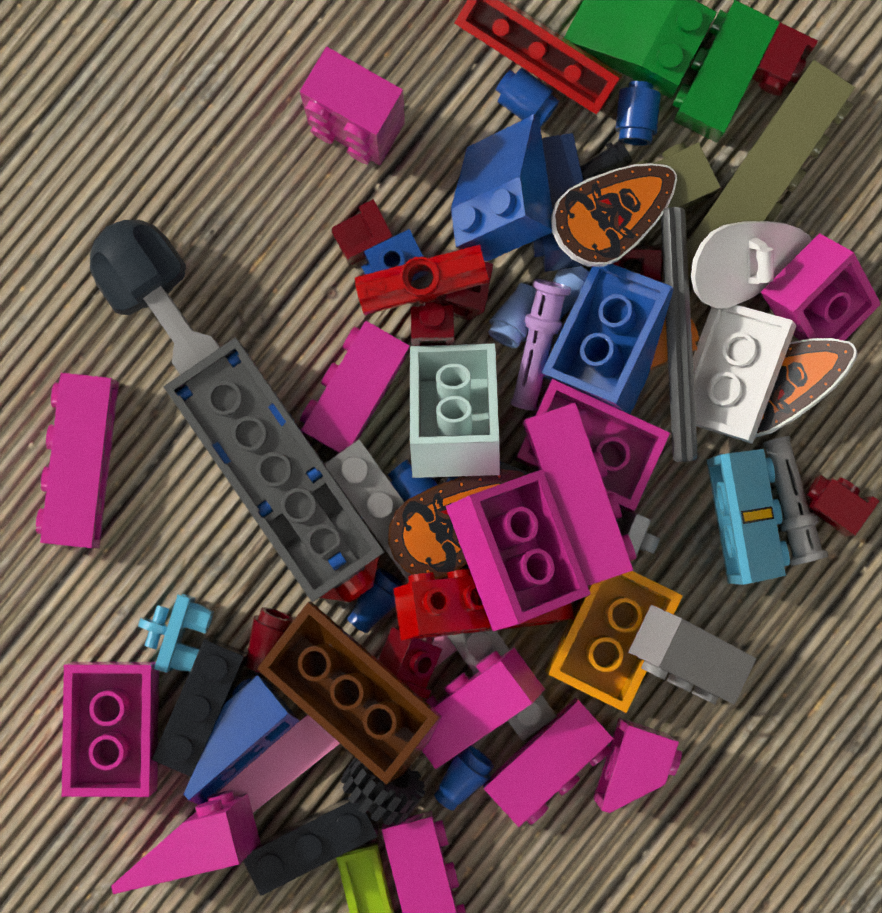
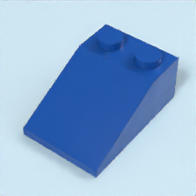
M536 115L529 116L468 146L451 206L456 248L465 249L480 245L484 261L487 262L551 234V215L553 209L539 117Z
M614 264L604 267L592 266L541 373L550 381L554 379L631 414L650 372L674 290L673 287Z

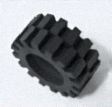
M356 757L341 778V783L344 784L342 787L344 793L351 794L348 798L352 804L359 803L361 805L358 809L363 814L366 811L370 812L371 819L377 822L382 818L383 823L386 825H391L392 822L395 825H400L402 821L404 822L424 796L425 791L423 789L425 784L419 780L421 775L418 771H411L413 766L411 764L403 776L386 785Z

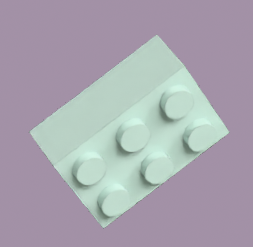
M495 343L410 346V451L412 478L500 475Z

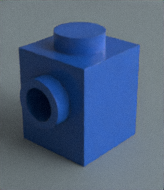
M410 229L365 250L364 254L367 263L362 265L361 268L364 275L404 265L408 260L414 257H423ZM420 271L416 273L412 281L427 275L428 272Z

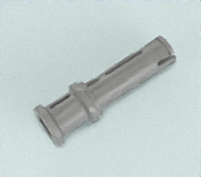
M784 436L766 441L763 445L766 448L767 456L773 462L775 471L774 483L785 520H782L780 527L782 532L787 533L793 558L790 559V564L795 566L829 556L826 550H822L816 529V524L819 522L818 516H815L814 512L810 513L790 436Z

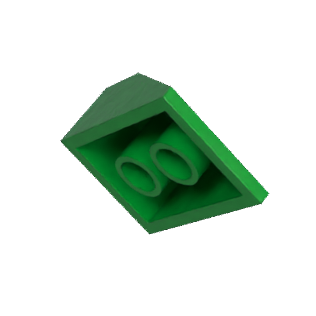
M583 0L564 38L618 72L636 81L652 83L654 90L672 99L717 12L695 0Z

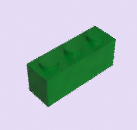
M734 0L728 13L720 9L709 30V33L716 36L710 49L701 46L690 68L696 71L697 74L691 86L683 82L672 106L679 109L673 122L718 143L725 133L780 22L737 0Z

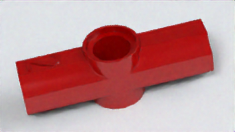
M480 245L431 258L414 257L404 265L354 278L358 299L364 315L414 302L429 303L444 294L490 283ZM420 271H427L433 274L432 283L425 289H416L411 286L413 276Z

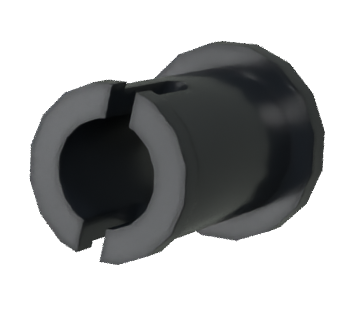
M617 141L614 144L608 142L606 144L607 149L583 165H580L583 181L614 169L626 167L632 162L629 152L621 141Z

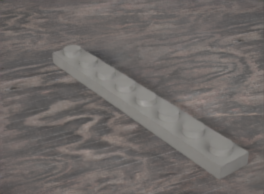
M358 439L324 463V465L409 582L408 576L412 574L406 572L394 560L388 544L389 524L395 511L404 501ZM445 576V577H442V578H439V579H447L448 576ZM497 631L447 636L474 674L479 672L476 665L492 652L497 650L500 656L509 651V648ZM540 694L533 704L509 719L508 722L521 740L524 741L557 716Z

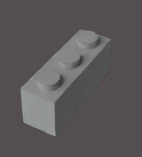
M653 605L650 606L629 650V653L644 660L641 669L664 680L669 672L668 682L688 692H691L695 685L692 694L714 705L718 698H722L735 705L757 659L692 623Z

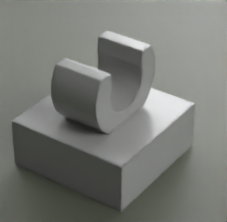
M621 510L622 518H619L617 521L621 536L629 535L636 556L639 550L654 554L660 538L646 532L651 520L637 513Z

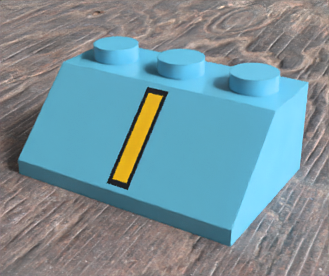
M764 449L721 454L707 459L728 584L744 585L786 576L784 566H789L790 557L786 542L779 539L777 525L782 524V511L778 499H772L770 483L775 482L772 459L770 457L765 458Z

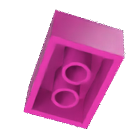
M325 47L300 90L309 126L312 127L310 132L326 143L332 144L336 140L348 147L346 152L363 164L368 165L371 160L381 165L405 124L403 89L331 48Z
M552 379L535 416L572 403H576L579 412L585 410L593 429V435L588 436L592 452L599 451L607 469L608 476L602 478L607 495L615 494L620 509L634 512L670 432ZM526 434L514 460L539 471Z
M543 469L469 495L446 506L493 631L520 624L591 595Z
M71 662L64 664L61 797H150L157 791L158 762L152 760L158 746L159 670L154 669L156 662Z

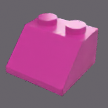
M820 233L761 291L775 316L795 322L797 326L793 335L799 341L812 338H833L845 341L881 305L854 252Z
M618 718L613 734L614 739L609 746L611 751L606 756L593 796L602 811L611 813L666 785L668 775L675 776L682 757V751L677 750L679 744L677 740L667 733Z

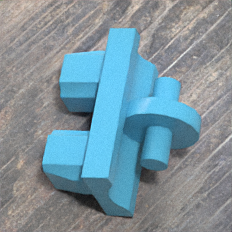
M178 594L168 624H165L169 608L157 605L152 620L140 617L138 627L149 631L144 646L157 649L161 634L165 635L154 669L165 673L173 669L191 671L200 649L181 643L185 629L189 628L206 634L214 611L195 603L196 597Z

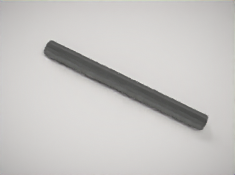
M670 207L664 209V213L661 216L664 284L670 285L674 289L666 314L673 460L676 462H692L697 459L698 453L686 216L684 208Z

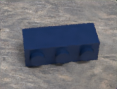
M573 133L542 138L552 209H554L557 200L568 189L583 182ZM553 233L531 242L534 257L542 256L545 272L586 266L572 260L559 247Z

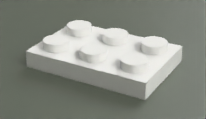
M739 305L719 309L711 307L697 345L698 349L693 355L697 427L753 444L797 326L793 320Z

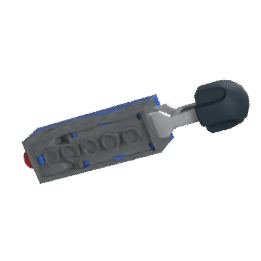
M122 220L106 226L95 239L90 252V271L97 287L117 314L131 315L142 308L149 307L174 342L172 364L180 375L163 386L311 602L318 598L346 603L352 602L374 586L380 555L385 553L384 549L237 338H233L220 347L212 336L193 331L168 294L175 285L184 279L186 264L169 239L156 226L142 220Z

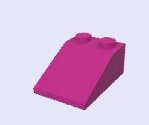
M228 790L207 797L208 802L196 806V812L111 885L113 894L239 865L261 843L248 793L234 796L233 791Z

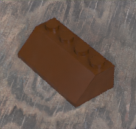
M311 601L307 602L257 668L386 785L403 776L429 743L442 717Z

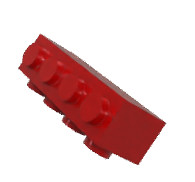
M470 569L451 571L447 573V579L435 580L434 572L414 574L408 576L409 583L394 588L401 641L493 631ZM571 603L520 624L500 630L549 625L573 619Z

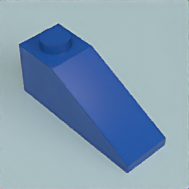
M258 675L254 679L249 678L241 682L233 690V697L224 704L185 789L184 795L188 801L198 805L208 802L207 797L223 789L300 721L271 684Z

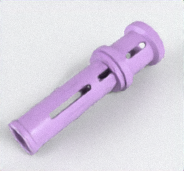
M541 279L533 281V287L536 289L531 313L527 314L524 320L525 326L529 328L513 399H511V405L532 411L538 408L537 403L544 378L541 372L548 360L553 336L562 330L563 323L560 321L565 296L570 295L571 292L569 286Z

